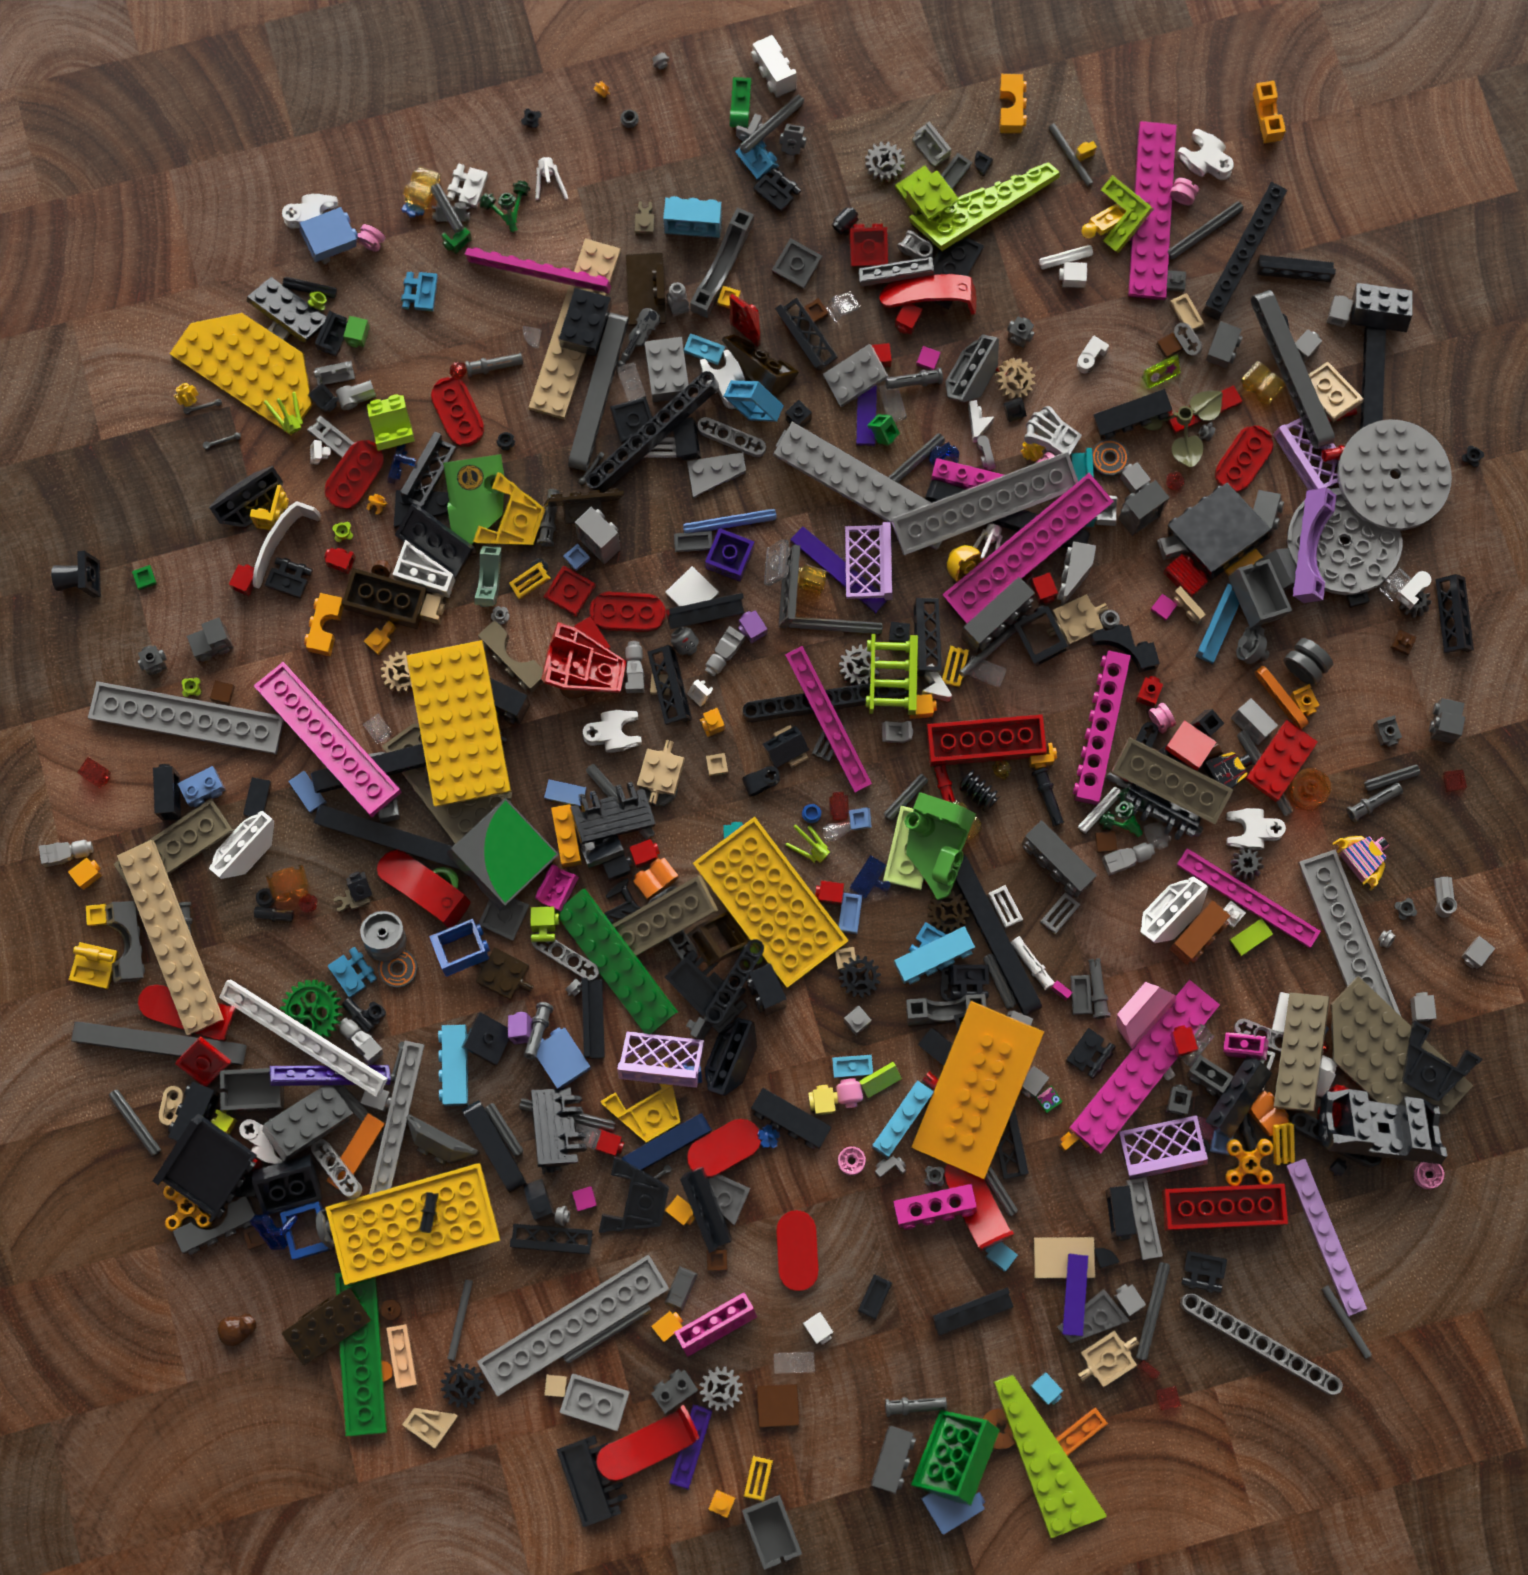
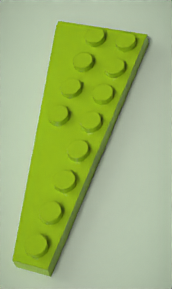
M1048 162L1030 169L1027 174L1014 175L1011 177V180L1000 183V181L994 183L995 186L988 189L980 188L962 195L957 203L930 221H927L923 214L915 217L911 215L909 220L910 223L943 251L1060 178V172Z
M1014 1375L994 1381L1049 1537H1056L1107 1517Z

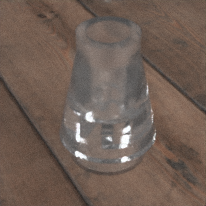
M849 821L826 824L825 827H822L823 836L827 842H834L852 832Z

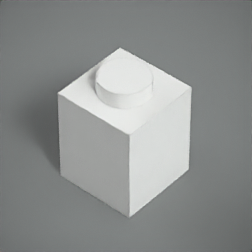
M1065 262L1063 269H1060L1059 280H1062V287L1085 288L1087 263Z
M821 1312L803 1323L816 1344L821 1342L823 1345L832 1339L830 1334L833 1331Z

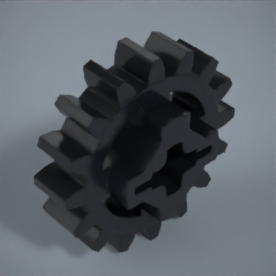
M857 955L855 961L851 957L848 958L849 964L845 962L842 964L845 969H839V972L843 974V976L838 978V980H843V984L840 987L846 986L845 993L847 994L851 991L852 997H855L857 993H859L860 998H863L864 993L868 996L871 995L870 989L876 991L877 988L874 985L880 984V981L876 979L881 976V973H876L879 966L873 967L874 960L872 959L867 962V956L860 960L859 955ZM854 964H864V966H863L862 968H856V967H853L852 965H854ZM870 970L872 973V981L869 979L868 972ZM847 972L851 976L850 983L847 981ZM863 972L862 978L864 980L855 982L857 978L855 973ZM857 985H863L864 987H867L862 990L855 989Z
M459 1363L457 1369L453 1366L450 1367V1374L444 1373L447 1379L441 1380L445 1384L441 1391H446L443 1398L449 1397V1404H453L455 1401L456 1407L459 1408L461 1403H463L466 1408L468 1407V1402L472 1405L475 1404V1397L481 1399L478 1393L479 1391H484L480 1384L485 1383V1381L479 1380L482 1373L476 1374V1367L470 1370L469 1364L462 1368V1365ZM465 1372L471 1374L475 1380L466 1378ZM455 1374H457V1379L455 1380V1382L453 1384H450L451 1378ZM462 1379L464 1383L468 1384V1386L464 1388V1392L462 1391V1389L458 1388V1385L461 1384ZM476 1387L472 1396L469 1397L468 1393L471 1388ZM451 1391L459 1393L461 1399L454 1397Z

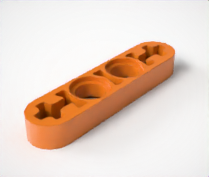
M1261 666L1254 671L1259 682L1291 722L1299 729L1306 727L1309 724L1307 718L1265 666Z

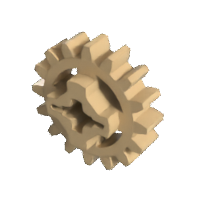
M1012 358L1009 361H1004L1003 365L998 366L1000 372L995 373V376L999 377V380H996L995 383L1000 384L997 389L1003 390V396L1008 395L1009 399L1014 397L1016 399L1021 396H1027V392L1033 390L1030 385L1035 384L1032 381L1035 374L1030 373L1033 369L1032 367L1027 368L1028 362L1022 363L1021 358L1016 360Z
M403 651L402 655L395 652L396 657L389 655L390 661L384 660L383 663L386 667L381 668V671L385 673L381 675L382 680H386L384 684L386 686L390 685L391 691L397 688L398 693H401L402 689L408 693V688H412L405 651ZM405 670L406 674L401 673L399 675L398 671ZM390 671H392V673H394V675H393V677H392V678H393L392 680L390 679V675H389V672H390Z

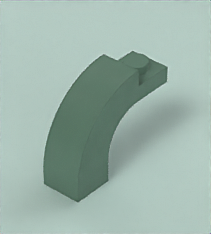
M482 546L479 582L474 605H480L481 607L496 605L501 571V547Z

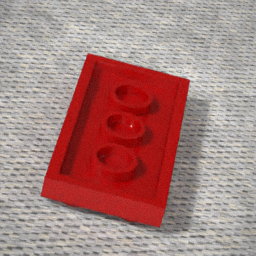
M1286 719L1245 780L1277 802L1318 741Z

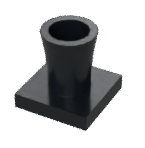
M85 550L77 551L78 565H54L52 567L51 578L56 591L59 592L78 586L80 590L93 598L101 597L100 560Z

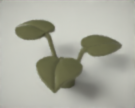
M1221 391L1200 392L1192 397L1189 403L1190 407L1182 406L1178 412H1174L1170 417L1164 420L1154 419L1151 424L1144 426V428L1151 431L1159 430L1163 425V421L1166 422L1177 417V422L1184 425V438H1178L1174 441L1171 449L1172 454L1178 462L1187 467H1194L1202 457L1203 443L1198 436L1188 437V424L1191 422L1192 416L1197 414L1203 421L1216 419L1221 411L1223 393Z

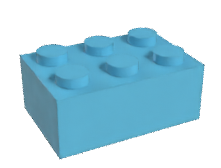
M675 196L665 198L664 232L667 234L720 238L721 202L712 199L707 201H700L697 198L681 199Z

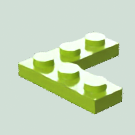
M1112 175L1101 191L1127 212L1103 241L1119 253L1154 208Z

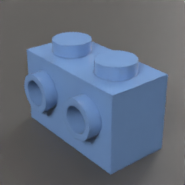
M213 766L178 783L187 804L195 808L204 804L205 800L209 798L214 799L221 796L222 792L226 790Z

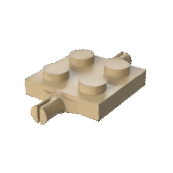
M1086 594L1052 610V613L1070 645L1094 634L1096 630L1103 629L1099 620V614L1107 611L1108 607H1106V603L1095 607ZM1053 627L1047 629L1050 637L1056 634Z
M666 740L663 751L647 749L637 786L651 791L648 801L650 804L656 805L659 794L666 793L675 796L685 758L671 753L674 742H669V740Z
M1113 1331L1082 1351L1081 1355L1085 1359L1088 1368L1078 1373V1376L1081 1377L1080 1379L1083 1381L1093 1375L1098 1379L1101 1386L1105 1387L1137 1366L1130 1353L1132 1348L1139 1345L1136 1337L1125 1343Z

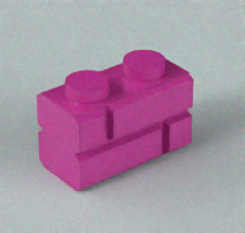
M1226 1032L1224 1053L1229 1057L1246 1058V1056H1249L1256 1060L1266 1061L1269 1041L1265 1036L1255 1037L1254 1035Z

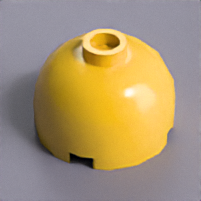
M964 545L955 548L949 553L947 560L948 573L955 581H959L985 560V557L981 559L982 553L973 546Z

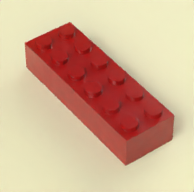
M1043 714L927 724L926 728L930 767L1030 758V756L1046 755L1047 753Z
M1285 1184L1164 1189L1162 1191L1165 1231L1281 1226L1288 1224Z

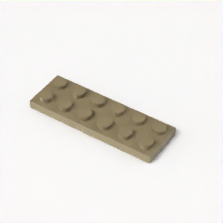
M1131 737L1128 738L1111 771L1213 824H1216L1233 792V789Z
M210 799L150 840H154L167 875H169L233 832V829L214 801ZM118 860L114 863V866L116 867V869L128 885L124 872Z
M700 875L612 925L633 953L638 956L713 914L718 909Z
M1289 993L1274 1108L1312 1113L1315 1111L1330 1001L1329 996Z

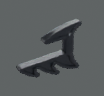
M628 878L618 883L606 895V898L609 899L621 892L626 901L604 913L611 923L614 920L609 917L623 919L628 915L622 912L633 913L641 908L633 900L628 889Z

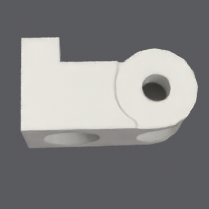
M1093 336L1078 358V370L1082 373H1089L1098 355L1105 356L1109 345Z
M1424 571L1418 572L1398 593L1396 598L1411 609L1419 600L1416 595L1430 585L1431 576Z

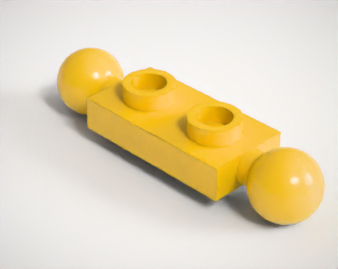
M1117 203L1090 218L1089 223L1085 224L1081 229L1082 235L1088 239L1094 237L1096 232L1103 235L1113 229L1127 211Z

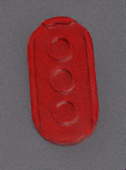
M444 377L438 380L432 389L431 399L449 439L454 444L462 447L476 444L483 436L484 424L467 386L463 381L454 377Z
M1253 425L1245 427L1239 432L1216 467L1215 478L1219 486L1228 483L1236 492H1241L1251 484L1274 447L1271 433L1262 426Z
M361 440L353 443L348 448L325 483V496L331 505L339 509H348L360 501L384 463L382 450L378 451L376 443L370 440Z
M603 592L594 598L590 604L591 618L596 626L604 630L651 632L658 629L666 617L663 602L653 594Z
M736 1119L700 1138L689 1148L687 1156L689 1168L692 1171L703 1167L707 1178H712L754 1155L760 1146L761 1140L757 1135L758 1127L749 1120Z
M800 1210L789 1211L780 1218L777 1224L779 1277L783 1284L791 1290L803 1291L811 1287L818 1277L816 1225L812 1217L806 1212Z

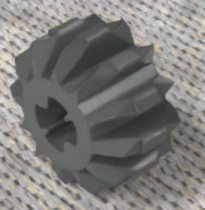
M1424 591L1419 592L1416 595L1419 600L1411 609L1398 600L1402 604L1399 607L1400 610L1405 609L1404 614L1408 615L1411 613L1412 618H1415L1416 615L1422 617L1424 612L1429 611L1428 606L1432 603L1431 600L1427 599L1430 597V593L1424 594Z
M1241 848L1239 854H1233L1235 859H1232L1230 864L1235 865L1231 868V871L1238 872L1235 875L1236 878L1243 875V881H1246L1247 877L1250 880H1254V875L1259 876L1261 874L1259 870L1263 869L1264 865L1259 863L1263 860L1262 857L1256 858L1258 851L1251 854V848H1248L1246 852ZM1246 861L1250 863L1247 868L1243 866Z

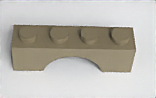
M495 620L478 635L479 640H482L484 643L485 651L489 649L493 653L492 658L498 664L502 663L506 667L505 671L512 678L515 676L519 680L518 684L524 691L528 689L532 693L543 683L541 679L543 669L535 660L517 662L506 653V645L509 640L508 633Z

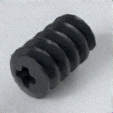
M973 769L960 782V791L967 789L965 795L970 796L973 794L971 801L978 800L977 806L984 805L983 811L986 812L1001 796L996 798L997 790L990 792L991 785L984 787L986 780L979 782L980 775L973 777L975 771Z

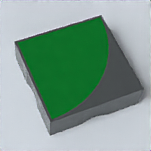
M507 798L501 801L446 853L465 874L477 883L480 890L499 910L510 902L559 855Z

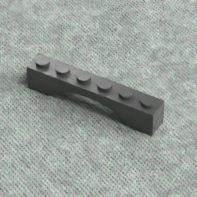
M737 207L715 260L690 302L691 312L708 319L754 225V214Z

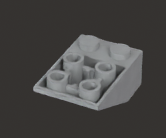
M1073 541L1072 547H1068L1064 564L1067 565H1065L1061 577V582L1064 583L1061 584L1058 594V600H1061L1060 606L1065 605L1089 575L1094 561L1095 545Z

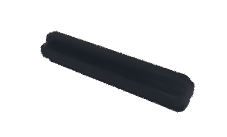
M284 277L283 286L289 289L307 293L321 292L326 297L333 299L337 296V288L290 277Z

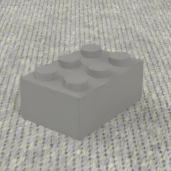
M682 337L646 341L645 351L652 401L672 400L688 386Z
M590 507L575 521L577 536L605 565L621 549L617 532L618 528L612 522L608 523L604 520L605 516L600 510L597 509L595 511Z

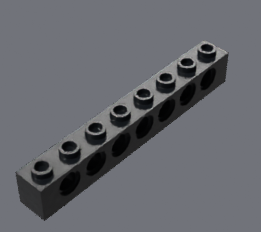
M1270 183L1202 311L1203 314L1219 321L1284 200L1288 189L1276 183Z

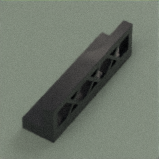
M1260 255L1257 275L1332 282L1336 269H1333L1334 262Z
M797 297L786 306L780 304L775 308L816 369L821 371L838 358ZM797 304L800 309L799 315L792 316L788 310ZM801 320H807L810 323L809 331L801 330ZM811 335L819 336V346H813L810 343ZM822 349L828 350L832 355L825 362L820 358Z
M433 433L401 489L400 494L403 502L411 505L415 503L423 509L444 472L443 463L449 462L455 453L456 446L444 442L440 433ZM441 447L449 449L448 454L439 456L438 452ZM439 462L440 468L431 472V464ZM431 477V484L422 487V480ZM422 492L423 498L421 502L412 499L414 494Z
M1454 574L1436 579L1444 653L1459 650L1465 652L1473 651L1465 577ZM1450 581V589L1446 593L1443 591L1442 583ZM1448 598L1452 600L1453 604L1449 611L1445 609V603ZM1450 617L1455 621L1451 630L1447 627ZM1454 635L1457 638V646L1450 647L1449 640Z
M743 593L670 608L666 610L669 628L671 630L743 614Z
M916 598L913 604L914 635H918L917 676L924 677L925 672L942 671L939 598ZM924 604H934V611L931 614L926 612ZM928 620L935 624V629L932 632L925 628V623ZM929 638L936 643V647L932 651L925 645ZM932 656L937 661V666H926V659Z
M666 645L648 651L665 724L668 725L678 721H692L675 648ZM663 652L664 659L661 665L655 663L654 655ZM662 670L668 673L665 683L659 679ZM666 688L671 689L673 693L670 701L665 700L663 696ZM673 706L676 708L678 716L669 719L668 711Z
M582 978L585 1059L605 1058L603 981Z
M1014 1106L1007 1123L1009 1125V1132L1006 1136H1002L1003 1141L999 1143L997 1148L1004 1179L1029 1174ZM1005 1141L1013 1145L1014 1150L1010 1156L1002 1151V1145ZM1009 1160L1017 1164V1173L1007 1174L1006 1165Z
M700 1167L686 1172L680 1178V1181L710 1253L715 1251L718 1246L730 1243L732 1238L704 1168Z
M513 1223L510 1247L591 1255L593 1230ZM517 1228L526 1229L530 1236L525 1240L516 1239ZM540 1230H545L550 1238L545 1242L538 1241L534 1235ZM549 1231H556V1233L552 1235ZM560 1232H565L570 1239L565 1243H558L554 1237ZM579 1234H588L587 1245L577 1244L574 1238Z
M1008 1287L932 1316L938 1335L1014 1307L1009 1296Z

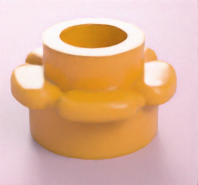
M602 81L599 84L595 83L596 86L593 89L604 98L607 94L610 95L608 92L610 88Z

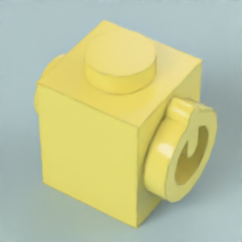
M828 1085L816 1086V1090L809 1093L811 1112L815 1111V1115L835 1113V1104H838L837 1092H833V1088H828Z

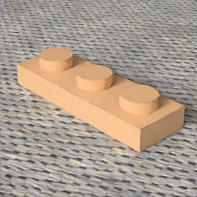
M407 1324L387 1328L396 1388L417 1385Z

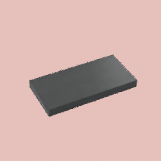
M793 545L783 557L779 628H786L795 620L800 558L799 545Z

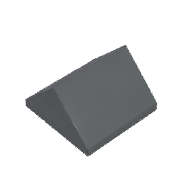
M1289 548L1276 549L1255 562L1270 559L1283 591L1294 588L1297 567L1292 559Z

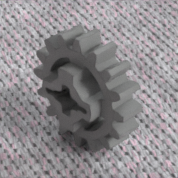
M880 142L879 147L874 144L873 150H868V155L865 156V168L868 169L869 175L874 174L873 179L880 177V182H883L884 178H886L890 182V177L897 179V173L902 174V168L905 166V162H903L905 156L901 155L902 149L896 150V144L891 147L890 142H887L886 145Z
M862 644L859 645V649H856L853 645L851 652L846 649V656L841 655L843 662L839 663V667L843 669L840 670V674H846L844 680L850 679V685H853L854 682H857V685H860L861 682L867 684L868 680H870V664L867 658H871V652L867 651V647L862 649ZM875 657V661L880 660L879 657ZM859 663H863V666H861L860 669L857 668V665H859ZM847 665L852 668V674L848 671ZM875 668V676H878L879 671L876 670L878 668Z
M716 1367L715 1373L708 1370L710 1376H703V1379L706 1381L705 1383H700V1386L704 1387L700 1394H705L706 1396L703 1402L709 1401V1408L713 1404L716 1405L717 1411L720 1406H723L724 1411L727 1410V1405L733 1408V1401H740L737 1394L743 1393L738 1390V1387L743 1386L742 1383H737V1380L740 1378L739 1375L734 1377V1370L728 1373L727 1367H724L723 1371ZM717 1375H726L730 1379L727 1381L719 1380ZM712 1380L714 1384L713 1390L708 1393V1384ZM718 1383H720L721 1385L730 1383L725 1388V1394L719 1392L713 1395V1393L716 1392V1390L718 1389ZM732 1385H735V1392L731 1398L729 1389ZM716 1396L723 1397L725 1402L719 1403L714 1401L713 1398Z

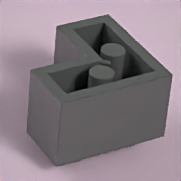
M220 617L201 624L203 630L187 636L197 661L201 660L204 662L210 660L213 655L226 654L230 649L234 648L227 628Z
M1441 698L1438 703L1434 704L1432 714H1435V717L1429 726V732H1431L1430 739L1453 744L1462 735L1465 717L1462 716L1464 703Z

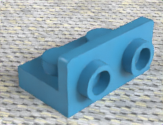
M763 141L759 142L748 153H743L740 147L735 151L758 180L765 176L772 168L779 166L776 163L777 158L772 152L768 153L765 149L766 144Z

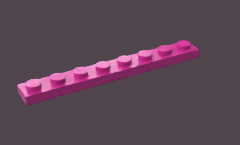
M467 248L465 252L468 262L607 294H609L611 289L609 280L604 276H590L586 272L580 271L577 273L565 267L559 269L547 263L542 265L529 259L524 261L511 255L506 257L493 251L491 253L484 252L480 248Z
M803 646L785 654L853 791L857 792L872 784Z
M1188 848L1176 865L1309 949L1321 932Z

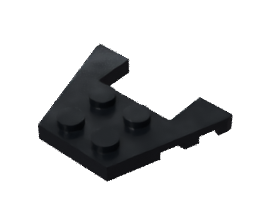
M1413 1021L1402 1082L1429 1098L1439 1101L1472 1068L1478 1065L1482 1058L1465 1050L1457 1066L1454 1067L1421 1048L1431 1029L1417 1021Z
M615 1156L611 1175L631 1179L623 1217L603 1213L599 1233L634 1228L660 1227L669 1186Z

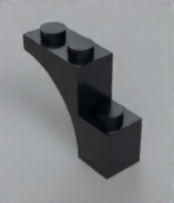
M1116 625L1107 631L1099 629L1094 631L1090 638L1092 646H1111L1123 651L1127 655H1131L1130 658L1135 663L1139 673L1157 669L1160 664L1154 642H1140L1135 647L1129 625Z

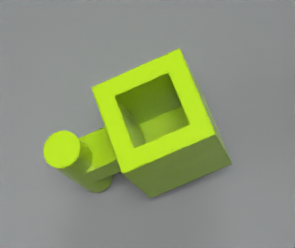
M531 907L532 932H539V934H531V942L555 941V934H547V932H556V925H559V913H555L554 907Z

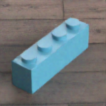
M964 926L894 960V965L903 983L909 982V984H913L920 980L919 976L932 975L938 971V967L942 965L948 967L955 963L954 959L958 957L964 959L972 955L975 946Z
M442 1025V1031H438V1040L442 1042V1050H439V1062H442V1070H439V1082H442V1089L439 1090V1101H443L444 1106L468 1105V1051L462 1048L467 1036L466 1025Z
M917 1080L872 1145V1148L888 1159L934 1091Z

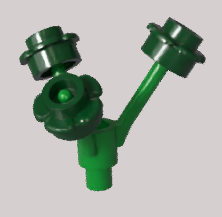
M519 180L513 184V192L517 194V199L510 193H504L499 197L498 204L503 210H507L508 214H503L494 205L496 199L492 193H485L479 200L481 208L485 210L492 208L506 221L510 232L517 231L516 218L521 197L527 196L530 191V187L525 181Z
M1129 788L1121 789V794H1117V796L1120 797L1122 802L1116 806L1115 813L1119 818L1126 821L1124 823L1114 821L1115 815L1110 814V811H1108L1106 814H1102L1100 825H1102L1103 830L1105 828L1111 830L1112 826L1115 825L1129 830L1137 837H1140L1143 832L1135 816H1133L1134 806L1125 800Z

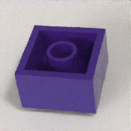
M719 528L706 558L705 569L741 582L754 551L755 542Z

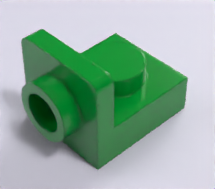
M464 228L459 233H455L453 239H450L443 233L442 244L448 251L452 250L457 254L472 240L471 233Z

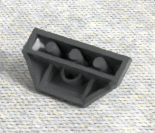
M982 334L978 340L962 351L945 381L949 399L966 402L981 397L998 367L999 339L997 337Z
M410 1114L407 1115L406 1118L413 1142L418 1146L417 1151L427 1156L429 1153L435 1155L434 1160L443 1165L446 1162L453 1164L479 1155L480 1152Z

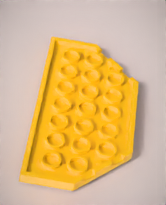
M243 313L190 323L169 353L282 430L283 428L264 404L265 400L268 401L282 420L285 416L277 402L278 398L284 405L288 415L296 417L292 392H295L302 420L313 406L312 400L308 396L310 390L304 354Z

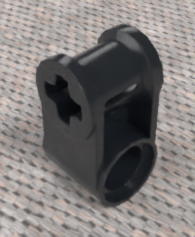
M768 766L744 776L742 781L748 795L752 797L776 786L780 781V776L777 768ZM769 773H771L772 775H774V779H773V780H771L770 778H768V774H769Z

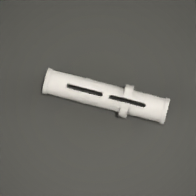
M1018 936L1011 941L1013 948L1032 972L1031 975L1036 977L1044 990L1050 988L1055 982L1045 971L1044 965L1038 962L1030 949L1025 945L1021 937Z

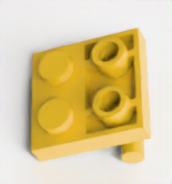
M79 942L78 947L75 946L73 954H76L69 980L108 990L113 974L112 963L116 962L119 952Z

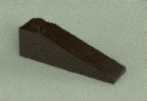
M735 334L722 338L723 343L751 381H758L772 395L781 393L799 373L798 370L782 359L777 361L769 357V352L754 349V344Z

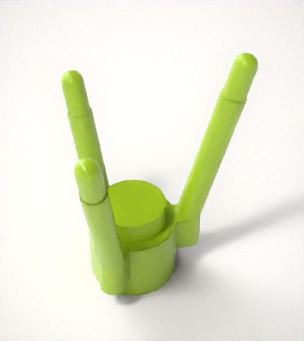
M292 392L296 417L288 415L279 398L277 402L285 416L283 420L268 401H264V404L280 423L284 432L287 431L288 434L302 429L301 424H303L295 392Z
M794 825V829L813 847L810 851L812 855L789 843H786V846L809 858L814 863L816 861L821 863L830 853L827 849L828 846L823 843L811 826H808V829L818 842L817 844L797 825Z

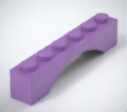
M1326 487L1308 490L1304 501L1305 508L1302 518L1297 569L1295 571V585L1293 588V596L1303 603L1321 601L1324 598L1325 581L1318 570L1317 546L1323 528L1334 513L1336 494Z

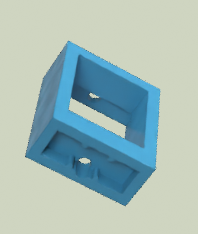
M730 380L723 396L748 420L777 422L784 406L758 381Z

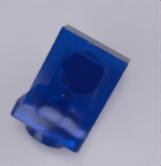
M949 442L941 447H935L930 452L929 461L933 466H935L936 458L943 460L947 456L953 462H959L960 453Z

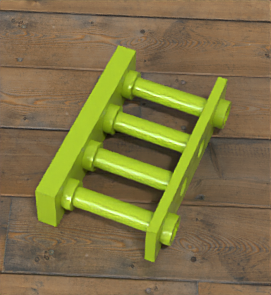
M872 634L871 640H867V651L871 652L870 696H866V707L869 708V713L873 714L874 706H899L908 709V715H916L918 635H910V639L906 643L875 642V634ZM875 650L905 651V653H909V660H905V662L875 661ZM875 668L905 669V671H909V677L905 678V680L874 679ZM874 687L905 688V690H908V697H905V699L874 698Z

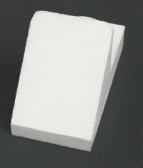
M977 400L969 401L968 405L973 443L977 442L978 438L987 431L994 420V417L982 418L981 406L977 405Z
M925 672V679L929 684L932 683L933 685L924 689L922 695L932 694L934 699L950 701L952 694L939 673Z
M1322 1055L1317 1096L1323 1097L1329 1090L1336 1076L1335 1070L1337 1065L1331 1058Z

